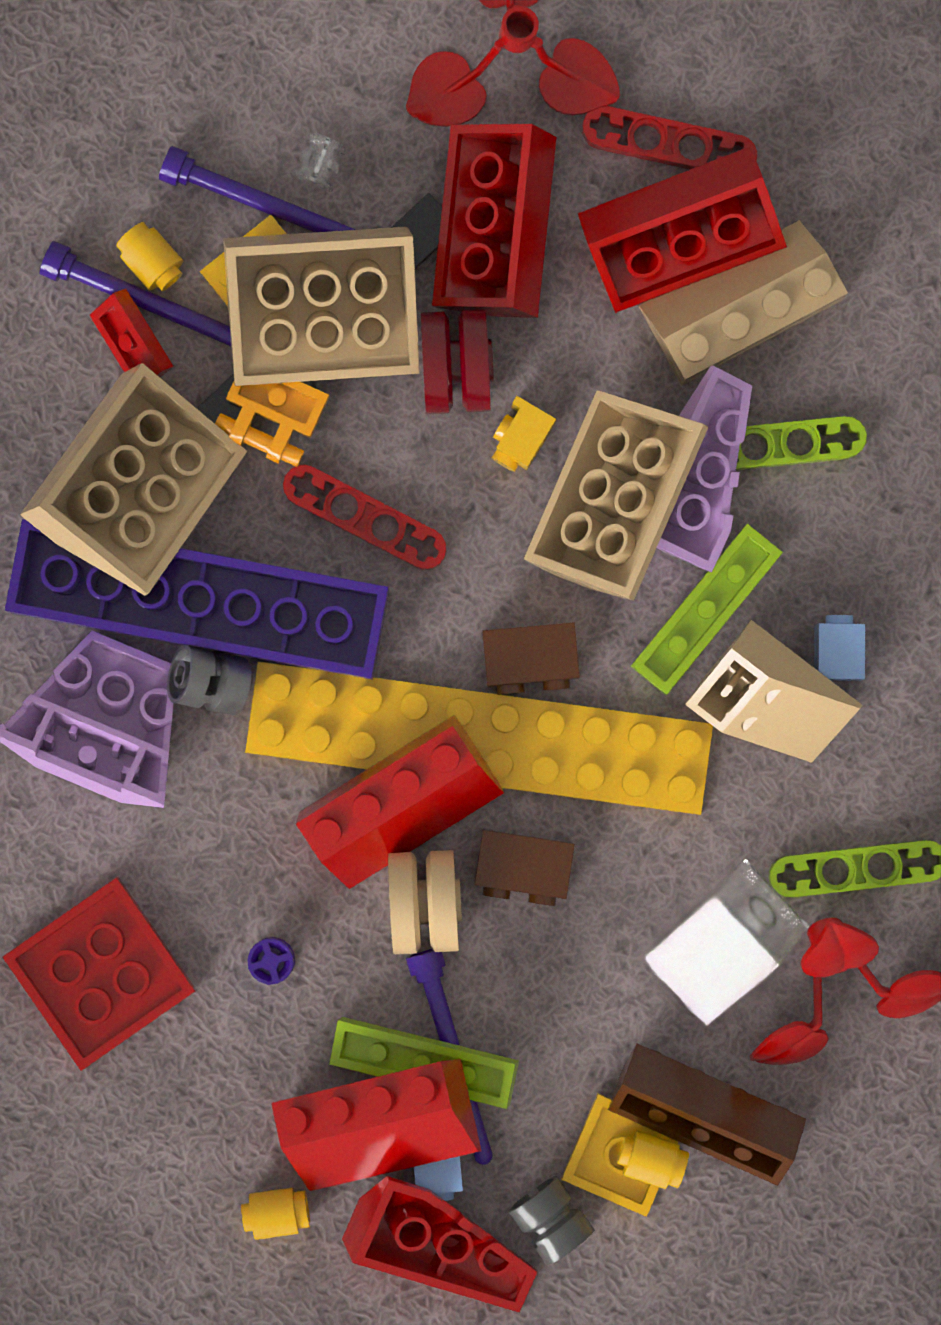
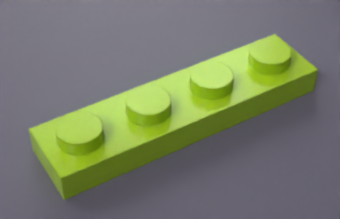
M747 523L718 558L712 573L708 571L630 667L663 694L667 695L783 552Z
M341 1017L337 1021L329 1065L379 1077L440 1061L461 1059L470 1100L507 1109L511 1104L519 1060Z

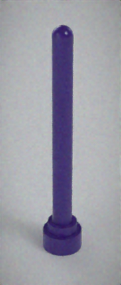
M175 146L169 148L159 173V180L175 187L178 183L187 186L188 182L312 232L356 230L195 165L196 160L189 157V152Z
M52 241L47 249L40 267V275L56 282L60 278L65 281L72 278L110 295L126 288L136 306L231 346L230 326L77 261L78 256L71 253V248L61 243Z
M432 948L407 956L405 959L410 976H416L417 983L423 984L439 1041L460 1046L440 977L444 976L442 967L446 966L442 952H435ZM470 1100L482 1150L473 1153L477 1163L486 1165L491 1162L493 1154L478 1103Z

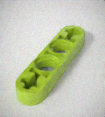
M846 416L746 426L745 437L752 434L762 437L766 442L767 452L763 458L751 460L742 453L740 443L736 470L849 459L863 450L866 444L867 433L859 420ZM842 425L848 427L849 433H857L858 440L850 444V450H843L842 444L835 442L825 445L828 453H819L821 437L817 427H826L824 436L838 434ZM803 430L810 435L812 448L809 453L802 456L795 455L788 449L787 437L792 431Z
M918 840L787 855L778 858L772 863L768 879L774 891L784 897H802L931 882L941 877V845L930 840ZM926 847L929 848L930 854L938 855L939 864L932 865L931 873L925 874L923 867L919 866L906 867L910 876L901 878L903 863L898 850L907 849L905 855L907 859L921 857L922 849ZM880 852L888 854L893 861V871L884 879L874 878L868 870L870 858ZM832 858L842 859L848 868L846 879L836 885L828 883L822 874L825 862ZM816 860L814 875L819 885L817 888H809L811 883L809 878L795 881V888L787 890L786 883L778 882L777 874L784 872L785 864L792 863L794 870L805 871L810 870L806 861Z

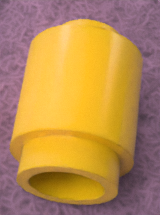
M140 222L132 227L116 244L117 248L122 252L120 258L149 291L157 287L161 291H165L176 283L183 274L179 270L183 264V259L155 227L149 228L144 222Z
M637 1130L633 1139L625 1136L620 1148L617 1164L624 1166V1176L664 1189L668 1185L679 1188L687 1167L689 1152L679 1149L680 1144Z
M291 1187L249 1193V1203L241 1204L244 1231H253L255 1240L299 1234V1229L310 1227L309 1207L305 1190L295 1192L294 1188Z

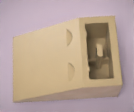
M752 620L708 671L685 704L724 734L811 763L862 707V704Z

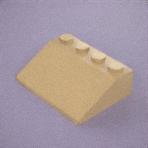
M408 227L223 238L235 386L420 374L413 235Z
M141 363L120 375L20 515L55 544L145 596L152 590L243 459L247 450L230 439L228 434Z
M597 390L524 560L554 576L583 587L634 601L709 427L703 423Z

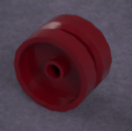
M486 309L462 310L458 317L459 340H450L449 318L444 311L421 312L426 414H445L451 411L453 407L452 384H461L462 406L467 412L491 411L490 382H494L492 339L487 337Z

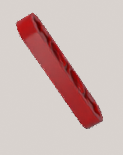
M610 106L589 111L583 120L582 134L584 139L591 147L598 150L685 169H693L707 163L713 150L712 139L721 141L718 148L719 151L732 152L735 145H739L743 149L751 147L757 161L755 144L749 138L739 134ZM605 116L609 118V126L623 129V120L632 121L627 132V145L618 144L621 134L608 132L605 139L597 138V131L594 128H590V123H598L600 117ZM643 126L655 128L660 135L659 145L651 150L640 148L634 140V134L639 128ZM696 136L703 142L705 152L700 158L689 160L680 153L679 142L684 137Z
M299 465L290 469L285 475L283 489L288 500L307 512L418 569H434L444 560L447 552L444 538L436 530L312 466ZM306 473L312 475V485L323 492L326 483L335 486L326 496L323 510L314 507L320 500L310 493H305L302 499L295 496L297 489L291 484L295 477L303 479ZM347 494L356 499L358 510L353 518L341 520L333 515L331 509L332 502L339 495ZM388 515L397 521L399 530L395 538L390 541H381L373 535L372 525L376 518ZM407 525L416 528L410 535L412 538L420 542H424L428 536L435 539L434 548L439 551L436 558L428 556L424 562L417 559L418 550L408 544L405 546L404 553L395 549L403 540Z

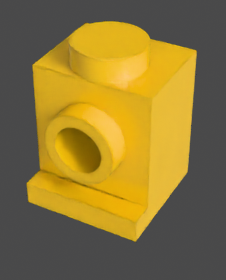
M516 396L511 408L517 411V414L514 418L508 414L503 418L493 436L494 439L500 442L491 457L495 462L513 472L516 471L518 466L528 470L556 422V418Z

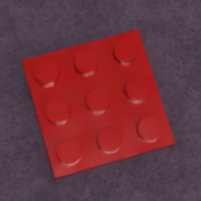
M119 877L110 881L2 957L80 1071L197 991Z

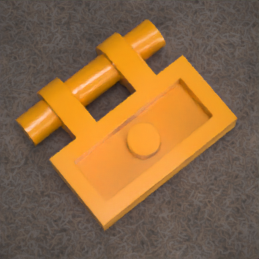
M233 381L226 400L242 407L237 419L220 413L215 424L238 445L242 446L244 443L267 453L266 458L279 464L282 460L298 467L305 450L289 444L291 436L295 431L306 437H312L330 396L302 382L235 386ZM256 414L280 424L275 436L251 427Z

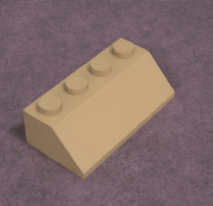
M800 220L782 229L787 245L786 248L639 305L681 386L705 374L710 366L718 367L841 302L848 294L826 251Z

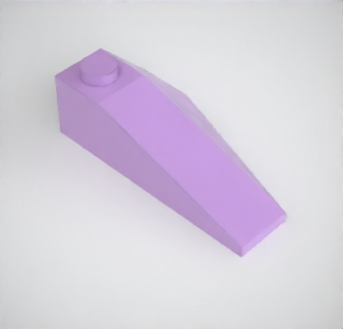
M710 366L679 415L703 423L709 428L657 546V549L711 573L732 528L733 515L730 514L733 487H738L740 472L736 471L740 443L745 440L752 385L715 366Z

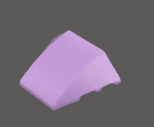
M91 631L53 670V674L34 694H30L22 702V706L5 724L2 723L0 725V742L36 768L120 803L164 808L173 703L168 698L167 679L171 663Z

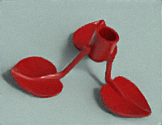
M479 0L481 4L488 8H500L506 5L507 12L504 14L501 22L499 39L495 41L494 46L471 72L467 61L459 54L440 51L426 57L413 74L406 110L415 119L433 126L449 127L470 121L482 110L487 97L484 87L475 79L486 70L504 48L512 53H522L531 47L535 49L540 61L548 66L543 70L539 78L540 93L546 104L561 114L571 116L582 115L600 107L614 104L620 97V90L616 75L606 58L597 48L584 40L576 38L563 39L556 45L552 58L547 55L543 47V40L536 36L539 28L538 18L531 9L527 8L535 5L540 0Z
M831 917L813 923L807 930L811 946L803 955L800 963L803 972L813 977L814 1016L809 1024L804 1021H795L784 1025L770 1034L749 1057L751 1061L762 1064L787 1065L807 1060L815 1056L826 1046L829 1039L827 1032L819 1029L823 1023L822 977H829L845 972L847 969L858 968L880 997H884L876 1005L879 1014L889 1018H905L924 1012L941 1001V972L934 970L915 971L896 980L890 988L885 987L879 983L866 965L879 952L876 939L863 930L846 924L838 918Z

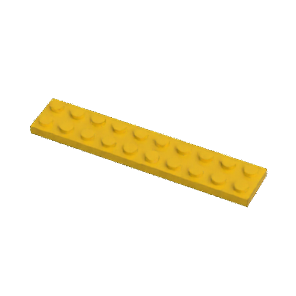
M258 662L245 753L368 769L455 715L502 788L697 815L702 813L713 725L710 723L373 677V680L322 670Z

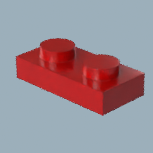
M126 288L113 293L89 315L124 372L143 363L161 378L174 367Z

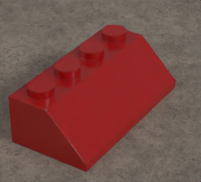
M534 124L451 125L432 298L433 307L461 312L462 310L486 309V315L494 317L538 318L556 136Z
M751 147L744 148L578 213L588 247L615 313L787 247L766 184Z
M453 715L301 810L295 824L320 862L348 889H351L388 866V853L412 851L504 794V790L456 716Z
M461 1059L427 1064L271 1103L281 1150L309 1191L482 1151Z

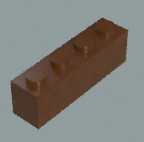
M636 1043L622 1069L608 1110L777 1186L795 1160L806 1118L794 1114L784 1107L774 1105L747 1093L741 1088L729 1085L705 1074L701 1070L691 1068Z

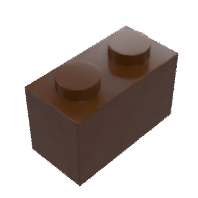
M575 622L482 630L487 687L496 686L497 695L525 693L524 684L542 682L543 691L570 689V680L580 678Z
M483 829L475 885L483 886L482 895L510 899L511 891L529 893L528 902L555 906L556 898L567 899L575 844Z

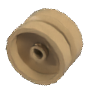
M454 850L430 851L426 857L427 880H418L417 858L412 852L388 853L393 955L418 952L421 947V924H429L430 946L435 952L459 951L458 921H462L460 879H455Z

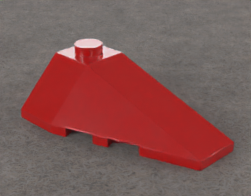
M386 1176L359 1198L342 1237V1241L354 1264L519 1313L537 1275L535 1267L433 1191Z

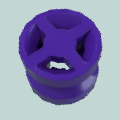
M277 937L264 938L257 942L250 950L247 959L248 969L257 981L267 985L278 984L284 981L293 971L295 965L294 951L283 939Z

